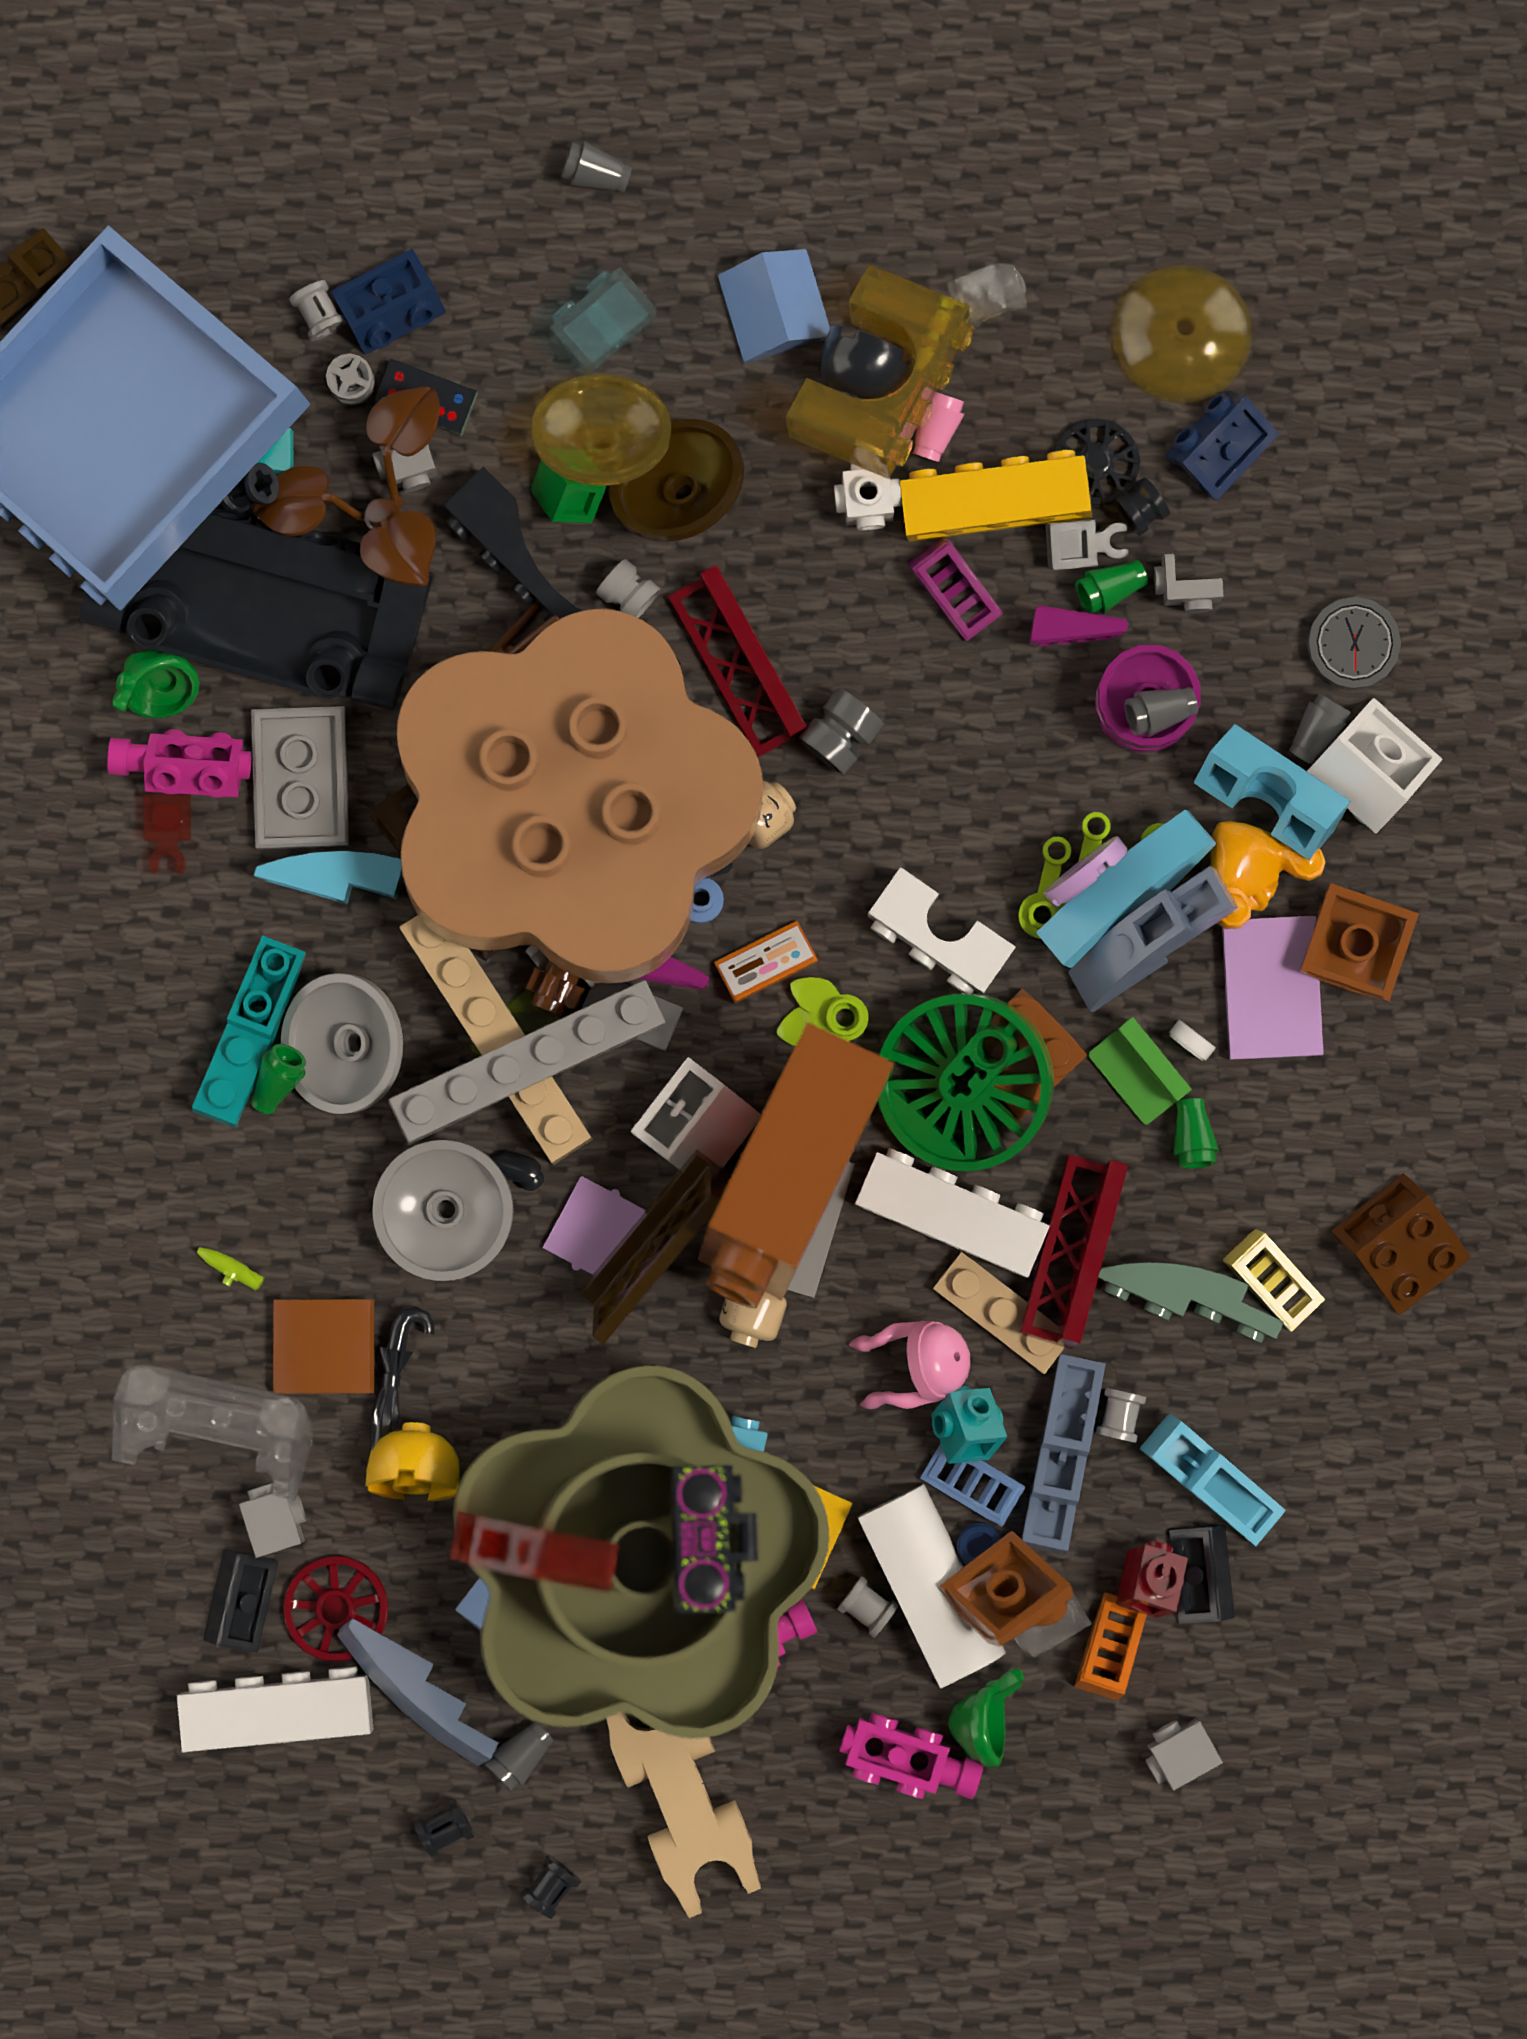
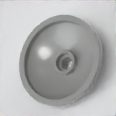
M348 973L321 976L308 983L298 992L292 1000L283 1021L281 1044L294 1047L306 1059L304 1067L306 1071L305 1077L297 1084L295 1089L307 1102L316 1108L335 1114L363 1111L382 1099L393 1085L400 1069L403 1054L401 1024L389 998L371 981ZM359 1036H360V1039H361V1048H360V1049H359V1047H358V1045H357V1039H358Z
M453 1140L424 1142L401 1153L382 1174L373 1199L375 1230L387 1254L406 1271L430 1280L449 1281L461 1279L486 1267L504 1247L513 1222L512 1194L500 1168L489 1156L479 1149ZM444 1200L451 1201L455 1206V1213L450 1218L443 1217L439 1212V1205Z

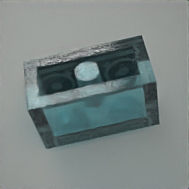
M620 267L612 274L607 270L600 273L587 286L586 289L590 292L577 304L572 300L567 302L551 318L555 322L550 326L551 336L587 377L657 318L656 307Z

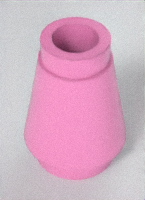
M928 391L926 400H921L913 454L939 462L941 454L945 451L965 415L960 413L964 401L935 391Z

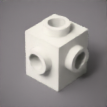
M877 461L851 464V471H843L842 485H834L837 513L845 512L847 526L857 525L858 530H875L885 527V522L893 521V507L902 506L899 478L890 479L889 467L879 468ZM874 486L876 488L877 495L870 500L862 498L859 493L861 487Z

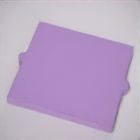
M581 1176L543 1248L572 1263L574 1270L577 1271L581 1268L594 1274L646 1210L620 1197V1192L617 1189L609 1191Z

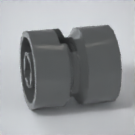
M838 688L823 706L825 714L823 719L814 718L800 734L798 740L828 767L844 776L860 757L858 747L860 745L869 746L885 724L861 701L844 689Z

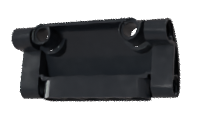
M219 503L121 611L108 599L102 605H99L85 592L79 615L81 623L116 633L127 634L141 647L176 655L315 695L323 699H332L338 696L349 697L354 701L393 711L420 629L431 588L433 572L429 571L427 586L397 583L375 574L365 565L360 554L361 543L316 530H311L299 536L280 535L253 516V512L245 511L233 514L231 511L225 510ZM144 614L155 615L160 620L162 628L155 629L150 627L145 622ZM325 664L334 666L339 671L341 679L328 678L323 673L321 666Z

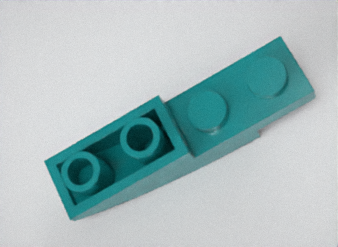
M262 935L227 1017V1026L192 1105L193 1113L236 1129L252 1091L254 1092L263 1054L271 1050L306 952Z

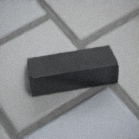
M1216 1525L1169 1530L1171 1547H1173L1172 1553L1188 1558L1184 1583L1177 1606L1179 1624L1218 1622L1233 1619L1235 1613L1226 1526Z
M228 1549L223 1550L203 1638L204 1641L216 1646L258 1653L279 1561L264 1557L256 1558L255 1555Z

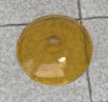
M1175 265L1149 273L1135 283L1127 292L1115 317L1113 340L1115 352L1122 369L1137 387L1163 401L1192 403L1218 394L1228 387L1239 375L1250 352L1252 327L1247 307L1239 293L1230 283L1204 268ZM1181 321H1188L1192 324L1194 331L1190 335H1182L1177 330V324Z
M613 374L583 375L557 385L541 399L532 418V440L536 452L542 461L557 474L572 481L589 485L620 484L644 475L661 461L671 439L669 412L659 396L638 381Z

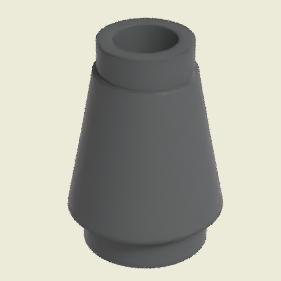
M586 141L582 145L571 142L561 177L571 180L570 185L611 191L617 190L624 193L631 175L632 166L624 164L621 160Z
M1191 687L1135 692L1133 698L1125 700L1127 722L1135 736L1144 734L1146 737H1150L1198 713L1197 699Z
M1319 693L1314 702L1309 700L1293 744L1288 751L1313 765L1316 758H1319L1348 726L1345 721L1351 712Z
M534 1721L529 1727H526L496 1748L492 1758L484 1766L511 1792L518 1784L523 1787L554 1740Z

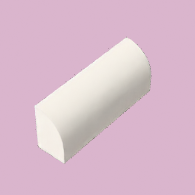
M924 1484L857 1516L940 1689L987 1666L1006 1653L1003 1645L999 1647L988 1644L957 1614L941 1592L940 1585L964 1568V1565Z

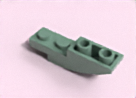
M1168 1263L1121 1264L1100 1269L1098 1279L1104 1281L1101 1288L1102 1291L1124 1301H1127L1129 1294L1147 1301L1143 1308L1144 1310L1169 1321L1172 1313L1183 1316L1189 1302L1192 1301L1197 1304L1194 1313L1216 1323H1220L1222 1316L1239 1323L1236 1330L1237 1333L1259 1343H1262L1265 1336L1277 1339L1284 1321L1243 1303L1242 1300L1249 1285L1226 1275L1201 1268Z

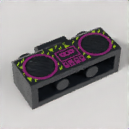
M733 1465L671 1466L674 1612L676 1613L736 1611V1601H744L745 1599L744 1572H735V1562L758 1561L757 1513H734V1503H742L741 1474H733ZM729 1523H738L739 1552H729Z

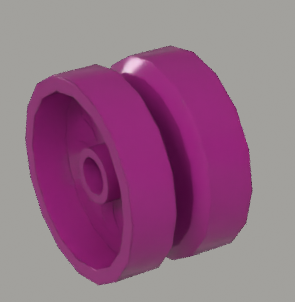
M1138 645L1121 652L1107 666L1095 692V714L1102 731L1117 746L1135 753H1156L1173 746L1192 726L1196 715L1189 716V718L1150 737H1146L1144 734L1135 736L1127 722L1125 700L1133 698L1135 692L1144 690L1154 691L1191 687L1196 696L1199 710L1201 705L1200 683L1193 666L1178 652L1161 645Z

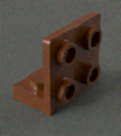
M1404 1173L1331 1231L1339 1243L1362 1264L1390 1306L1398 1314L1404 1313L1470 1259L1469 1253L1429 1195Z

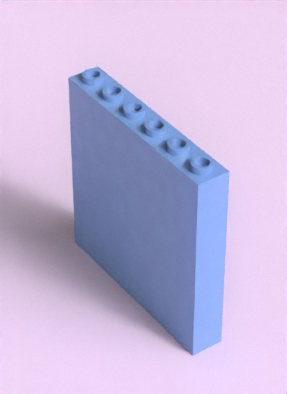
M108 225L0 342V516L7 522L15 516L24 524L18 531L38 550L44 544L50 547L54 553L49 559L69 578L75 571L85 579L80 587L99 605H102L108 599L121 611L310 406V403L292 382Z

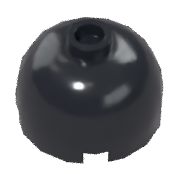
M831 326L823 344L820 356V370L826 385L838 393L835 401L852 410L861 411L863 404L880 406L890 403L895 399L908 382L915 365V360L910 358L903 362L901 359L904 351L883 339L856 330L854 337L850 338L841 335L844 329L843 326Z

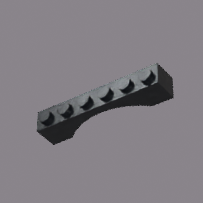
M483 466L444 505L446 512L451 516L445 523L464 542L471 536L483 548L478 556L496 574H499L504 569L516 581L511 586V589L529 607L537 602L549 614L544 619V622L554 615L562 619L565 616L581 612V609L575 607L559 594L539 571L524 541L516 498Z

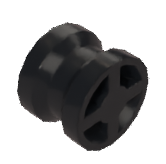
M1145 477L1136 483L1133 491L1128 494L1120 493L1113 499L1120 514L1138 536L1147 532L1151 522L1156 519L1164 520L1171 514L1158 490Z

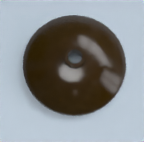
M681 419L658 425L635 439L618 459L611 475L609 487L613 510L620 522L630 532L647 540L672 542L698 535L723 518L738 498L745 472L742 454L730 434L711 422L698 419Z

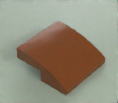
M274 1300L273 1393H374V1300Z

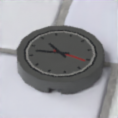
M1355 596L1338 599L1322 609L1310 627L1307 647L1310 659L1314 664L1313 666L1320 677L1335 687L1358 690L1371 687L1389 674L1398 661L1401 639L1398 625L1387 609L1374 600Z

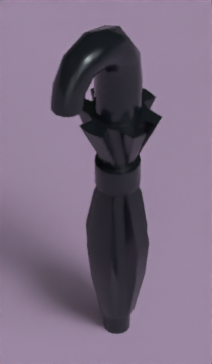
M411 1307L402 1309L393 1319L387 1347L379 1346L385 1373H383L381 1382L383 1386L378 1393L371 1412L370 1453L378 1440L391 1432H395L399 1421V1393L397 1387H400L401 1375L399 1374L413 1354L412 1351H406L411 1323L418 1322L422 1326V1333L435 1335V1324L430 1313L421 1308Z

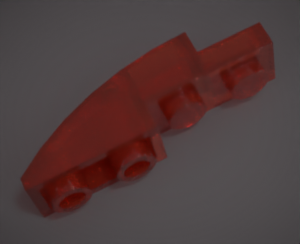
M458 1511L450 1559L514 1575L610 1593L619 1544Z

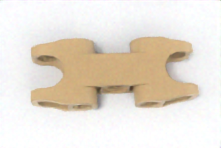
M624 1712L607 1717L611 1750L627 1787H631L649 1779L668 1828L649 1835L648 1840L664 1881L674 1891L688 1917L691 1918L702 1913L701 1901L695 1889L694 1877L698 1869L707 1862L718 1860L727 1862L734 1867L748 1894L761 1889L753 1859L752 1840L736 1801L734 1800L713 1808L694 1761L715 1752L711 1738H682L658 1731L653 1727H637L628 1720Z

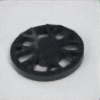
M1088 419L1070 427L1060 438L1054 452L1062 451L1063 449L1073 450L1066 445V442L1074 434L1085 443L1086 447L1083 448L1081 453L1075 451V456H1085L1088 480L1094 481L1089 492L1091 505H1107L1113 503V499L1120 493L1127 494L1134 485L1140 469L1139 450L1128 431L1120 425L1105 419ZM1090 427L1105 428L1104 443L1091 442ZM1086 429V435H1083L1079 431ZM1109 430L1114 431L1115 434L1113 436H1110ZM1118 436H1121L1128 447L1122 452L1114 454L1108 445ZM1131 452L1132 458L1126 457L1125 454ZM1116 461L1132 464L1130 477L1113 471ZM1110 476L1118 491L1105 496L1100 481ZM1119 480L1127 482L1123 487H1121ZM1097 490L1100 497H1092L1093 492Z

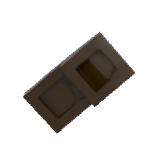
M44 228L9 253L7 262L0 266L1 329L46 292L74 263Z

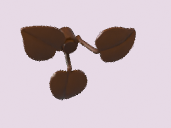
M418 387L391 393L377 402L368 415L366 431L369 439L375 445L385 446L382 456L390 493L389 499L379 498L372 501L367 506L366 513L362 514L336 495L326 493L329 479L323 470L313 466H297L277 475L279 482L277 498L274 502L266 505L255 503L253 516L277 534L299 536L310 532L320 524L326 513L325 503H331L357 520L361 527L369 528L370 531L361 540L360 554L363 562L371 571L397 583L427 586L430 564L436 547V529L432 521L425 514L416 511H401L400 507L403 501L398 493L392 454L395 450L402 456H413L424 449L432 439L440 415V400L435 389Z

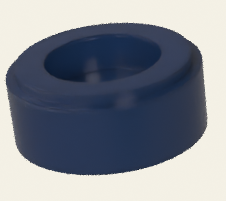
M978 1522L970 1524L958 1536L956 1544L957 1553L962 1562L967 1565L1002 1539V1537L993 1526L987 1523Z

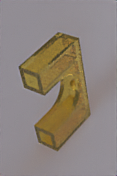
M869 264L848 301L851 324L890 339L904 347L915 360L911 376L897 391L876 399L855 398L806 378L786 415L789 437L889 479L896 465L903 466L907 461L913 441L910 439L917 426L923 428L929 420L933 409V402L931 400L938 388L943 390L947 386L954 369L952 361L958 350L964 352L967 349L973 336L974 326L970 325L969 305Z

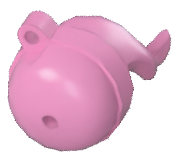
M918 1321L891 1324L872 1337L862 1335L853 1339L849 1347L861 1352H869L873 1348L908 1336V1367L912 1381L918 1391L913 1393L873 1392L867 1395L859 1405L866 1409H875L883 1404H891L909 1409L938 1402L946 1398L948 1393L960 1389L969 1375L971 1366L970 1352L962 1335L949 1325L933 1321Z

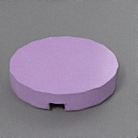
M1118 836L1113 837L1065 872L1046 889L1044 895L1053 907H1058L1062 902L1065 904L1097 881V877L1107 869V864L1115 866L1126 855V846Z

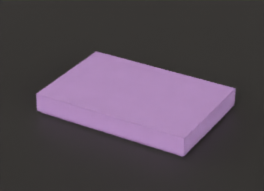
M1316 916L1250 919L1238 929H1225L1222 927L1229 1060L1324 1055L1320 981L1300 972L1316 923Z

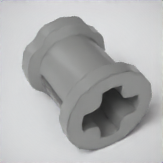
M325 280L309 284L289 298L292 306L298 307L310 329L307 334L311 341L321 340L338 331L347 323L344 315H338L326 291L329 287Z
M1106 1388L1104 1395L1108 1397L1105 1414L1102 1425L1097 1426L1095 1433L1136 1443L1138 1436L1134 1433L1139 1407L1145 1404L1147 1397Z
M861 1576L839 1604L837 1610L842 1614L845 1612L851 1614L868 1627V1634L875 1638L892 1617L899 1604L894 1600L887 1602L866 1586L867 1580Z

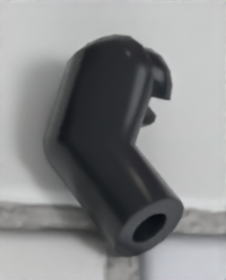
M507 1151L492 1159L500 1168L505 1178L521 1183L522 1188L526 1191H534L544 1182L541 1165L535 1158Z

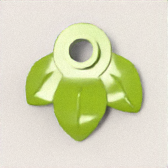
M814 977L800 978L790 984L793 996L800 1007L794 1009L784 1018L776 1033L788 1044L796 1046L807 1022L850 1042L858 1038L865 1031L868 1024V1011L860 999L852 995H840L835 986L828 980ZM847 1009L853 1013L854 1022L850 1026L843 1027L837 1023L836 1015L840 1010Z

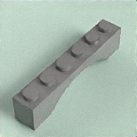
M646 980L390 1098L389 1105L408 1145L536 1083L661 1028L665 1024V1020Z

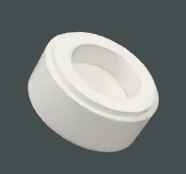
M1178 1020L1169 1032L1170 1037L1202 1061H1206L1216 1048L1181 1020Z

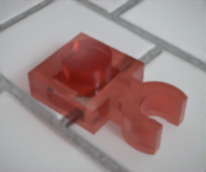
M143 794L144 841L157 842V849L152 853L149 862L152 873L160 874V861L162 858L173 856L176 859V873L184 874L187 862L184 854L179 850V842L192 841V795Z

